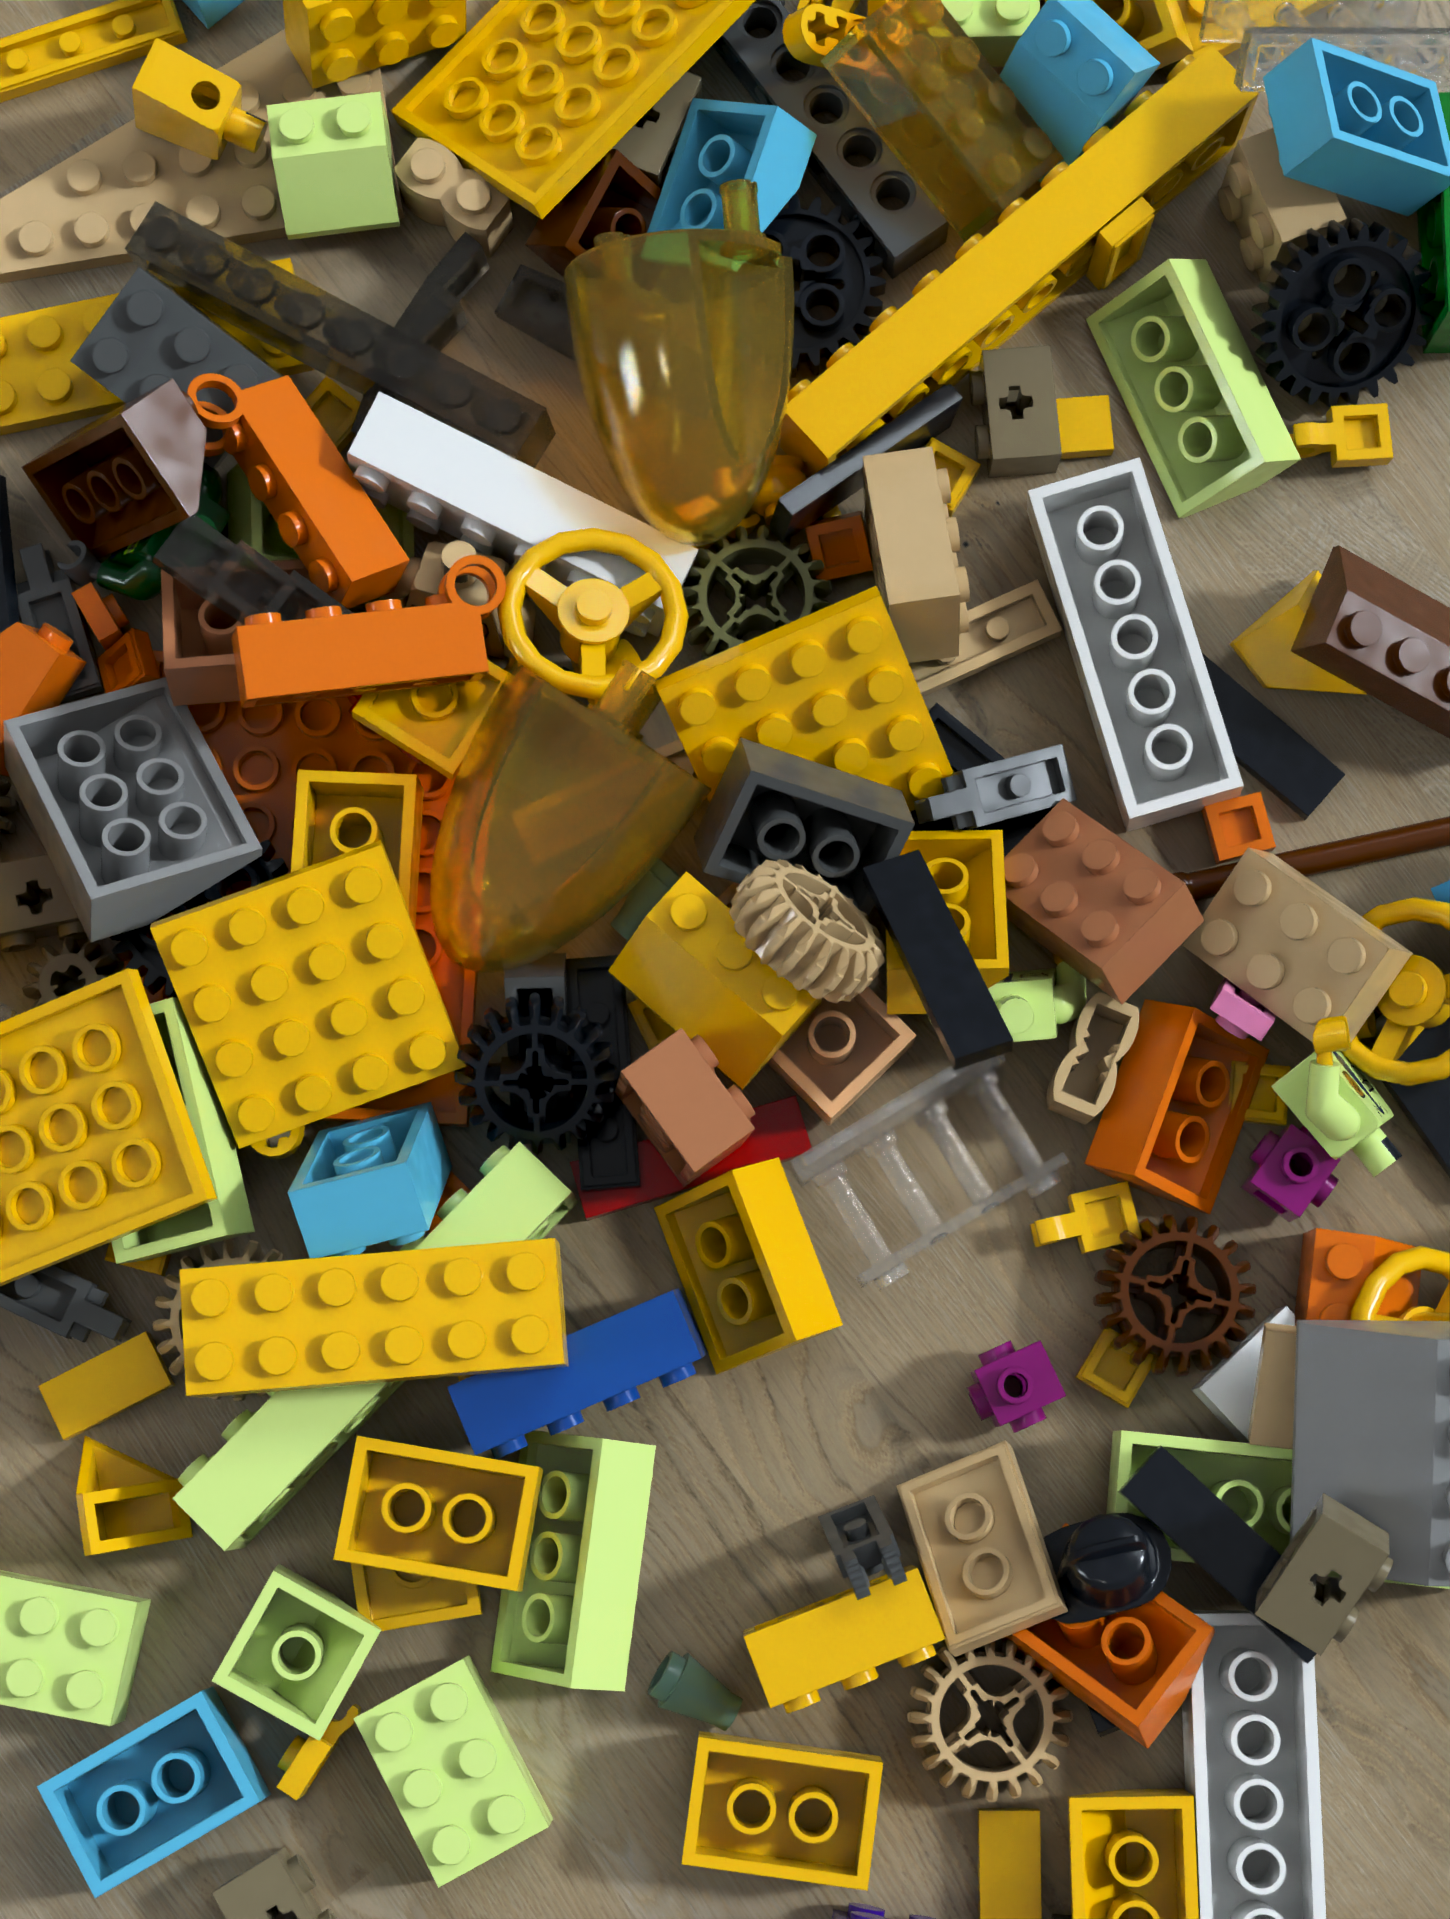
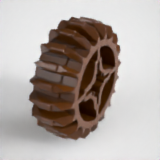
M1165 1214L1160 1218L1159 1233L1155 1225L1148 1218L1143 1219L1139 1222L1142 1240L1128 1230H1125L1119 1235L1122 1243H1124L1120 1246L1125 1253L1118 1249L1108 1248L1103 1254L1104 1260L1115 1268L1116 1271L1099 1270L1094 1277V1280L1099 1284L1111 1287V1292H1103L1093 1297V1304L1095 1306H1111L1113 1314H1109L1099 1320V1326L1102 1330L1109 1329L1116 1324L1119 1326L1122 1334L1111 1342V1346L1115 1350L1121 1349L1130 1341L1137 1345L1129 1359V1362L1134 1366L1141 1364L1146 1359L1148 1353L1154 1355L1151 1363L1153 1374H1163L1168 1366L1169 1358H1171L1176 1376L1184 1377L1189 1374L1190 1357L1195 1366L1201 1372H1205L1212 1368L1210 1351L1221 1360L1228 1359L1233 1354L1230 1345L1224 1337L1235 1342H1241L1247 1337L1245 1329L1236 1323L1234 1319L1250 1320L1255 1316V1309L1249 1305L1239 1303L1240 1298H1246L1256 1293L1255 1284H1239L1237 1276L1251 1269L1250 1263L1246 1260L1240 1261L1234 1266L1232 1265L1227 1256L1237 1250L1238 1244L1231 1240L1218 1248L1214 1244L1219 1236L1220 1228L1213 1224L1203 1232L1202 1236L1196 1235L1198 1219L1195 1216L1190 1215L1185 1218L1180 1232H1178L1173 1214ZM1163 1248L1175 1249L1173 1260L1168 1263L1164 1276L1147 1274L1145 1277L1132 1275L1138 1260L1147 1252ZM1193 1255L1201 1260L1212 1273L1218 1287L1219 1297L1216 1296V1291L1203 1287L1197 1281L1195 1276L1196 1260L1192 1258ZM1177 1277L1178 1293L1186 1296L1187 1300L1192 1302L1184 1301L1176 1306V1312L1172 1313L1171 1297L1163 1294L1162 1290L1157 1288H1167L1174 1283L1173 1279ZM1129 1293L1134 1294V1299L1141 1300L1152 1308L1155 1315L1153 1330L1157 1331L1156 1336L1150 1333L1137 1319L1131 1306ZM1209 1313L1217 1315L1211 1329L1200 1340L1190 1343H1174L1176 1331L1182 1328L1186 1314L1203 1315Z

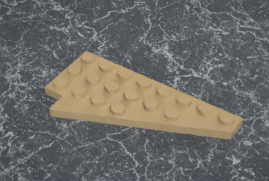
M284 29L217 69L242 85V110L267 122L266 105L380 91L388 119L393 168L396 166L381 67L352 76L341 82H334L312 89L286 43ZM134 118L0 198V283L287 237L272 160L269 124L264 139L255 154L228 141L221 157L215 160L136 128ZM394 171L399 219L405 218L402 197Z

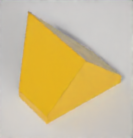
M1318 570L1312 571L1230 643L1231 647L1263 688L1367 695L1366 692L1291 652L1322 576Z
M85 1435L76 1489L84 1556L106 1554L193 1537L190 1516L172 1499L183 1488L177 1481L178 1478L161 1472Z

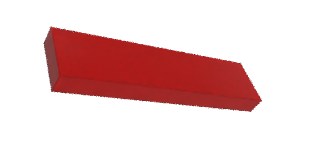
M796 1095L754 1107L753 1109L756 1114L750 1118V1122L755 1129L742 1146L685 1187H683L649 1139L637 1142L641 1184L639 1188L582 1192L579 1160L570 1162L586 1220L589 1221L689 1191L733 1169L777 1157L783 1163L813 1154Z

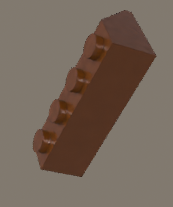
M172 378L72 432L21 468L71 541L79 540L83 542L98 558H102L190 518L198 512L207 429L198 417L196 405L191 397L180 390Z
M1339 545L1333 547L1291 652L1450 739V608Z

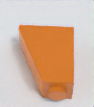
M16 622L0 633V775L9 776L4 766L3 721L59 706L87 663L70 650L74 641L65 633L47 623H43L40 629Z

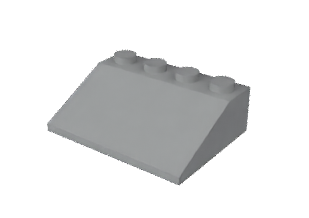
M166 677L3 721L4 766L90 942L147 926L262 856L263 848L187 705L173 706Z
M1297 1320L1290 1542L1322 1494L1325 1493L1389 1533L1390 1555L1388 1557L1393 1559V1565L1385 1580L1424 1586L1450 1587V1321Z

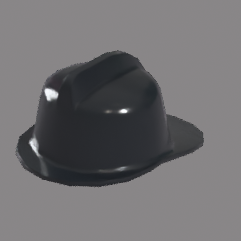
M1131 1513L1096 1515L1085 1521L1062 1527L1043 1538L1068 1612L1051 1619L1065 1624L1089 1622L1122 1611L1135 1609L1152 1601L1165 1588L1172 1570L1171 1548L1163 1532L1148 1519Z

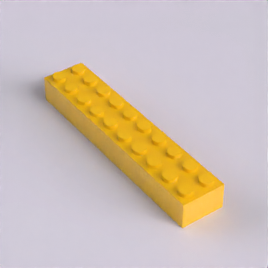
M1213 45L1196 59L1191 54L1184 57L1170 71L1166 78L1168 82L1154 94L1150 90H1146L1129 105L1124 113L1126 117L1112 130L1108 126H1103L1096 131L1083 146L1082 151L1084 153L1073 163L1068 165L1063 161L1050 170L1040 183L1041 190L1027 201L1023 197L1013 201L1001 213L997 220L999 225L985 237L980 233L975 234L960 247L955 254L956 261L946 270L940 273L935 269L924 276L912 291L914 297L898 310L895 306H890L878 315L869 327L871 333L856 346L851 342L841 346L827 361V370L812 383L808 379H804L796 384L782 401L784 406L781 408L780 447L787 455L796 456L804 461L805 466L802 471L809 478L943 385H956L979 365L982 350L998 349L1087 273L1100 230L1140 197H1143L1155 209L1154 215H1156L1234 149L1238 140H1241L1259 93Z

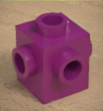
M1290 1124L1281 1130L1278 1135L1269 1130L1249 1157L1257 1165L1241 1188L1285 1220L1291 1222L1300 1218L1310 1203L1318 1208L1327 1199L1339 1181L1331 1173L1341 1159H1333L1304 1125L1298 1129L1293 1124ZM1289 1161L1296 1165L1298 1176L1291 1171Z
M1010 1340L978 1355L983 1367L970 1372L975 1384L966 1387L970 1400L981 1421L991 1417L995 1427L1009 1423L1014 1433L1046 1419L1047 1417L1042 1407L1066 1396L1041 1340L1018 1351H1015ZM1007 1376L1015 1377L1020 1383V1393L1016 1398L1009 1396L1005 1392L1004 1381Z

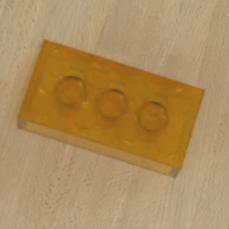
M941 0L888 1L856 25L820 61L963 242L968 240L1064 159L1049 137L1041 130L1015 97L1012 90L1004 83L982 55L976 44L967 36L945 8Z

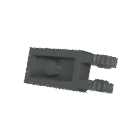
M874 1495L818 1516L843 1578H849L857 1600L871 1595L869 1591L870 1582L867 1576L876 1574L883 1569L887 1577L892 1580L894 1586L907 1581L899 1558L902 1555L896 1539Z

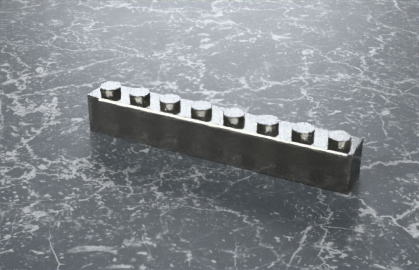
M156 201L125 247L137 268L147 269L190 303L372 400H375L380 391L533 468L536 467L556 435L546 407Z

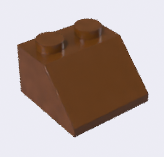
M611 149L543 220L539 218L525 245L562 277L630 310L640 311L664 265L646 263L639 259L661 189L620 151Z

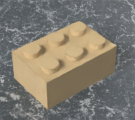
M932 446L863 456L864 522L871 552L875 584L883 599L908 663L958 657L959 634L969 632L966 602L970 601V590L966 567L958 566L956 552H960V536L956 517H949L947 503H951L947 468L936 469Z
M1249 847L1202 915L1204 922L1182 945L1311 1042H1313V1033L1317 1022L1323 1018L1345 1016L1347 1018L1350 1041L1352 1042L1413 954L1275 854Z

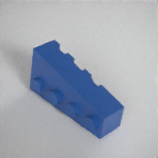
M681 1289L671 1290L567 1335L569 1367L476 1374L448 1386L447 1389L474 1454L478 1455L490 1449L494 1459H499L528 1446L524 1435L546 1425L550 1435H555L584 1422L580 1411L603 1401L608 1412L640 1398L636 1387L659 1377L664 1388L696 1374L692 1362L703 1358L708 1353Z

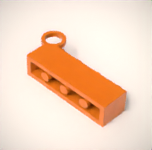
M207 373L194 378L189 384L186 393L195 403L198 417L204 426L212 429H222L223 437L219 441L206 442L204 456H217L225 451L234 456L248 478L252 493L258 500L264 502L277 522L283 541L295 550L305 565L315 590L324 595L331 606H341L342 611L394 592L410 559L359 481L353 477V472L289 375L242 390L233 380L220 374ZM204 388L219 389L232 399L234 410L227 414L215 404L198 401L196 393Z
M468 555L460 558L440 581L437 594L425 598V606L402 608L401 600L387 599L365 604L366 612L342 615L341 606H323L306 610V619L282 621L281 613L277 612L260 613L245 617V625L236 626L231 636L241 707H258L481 680L489 672L482 621L498 607L504 598L506 580L501 568L490 558L481 555ZM470 575L479 579L487 591L486 604L474 606L464 602L457 594L455 588L456 577Z

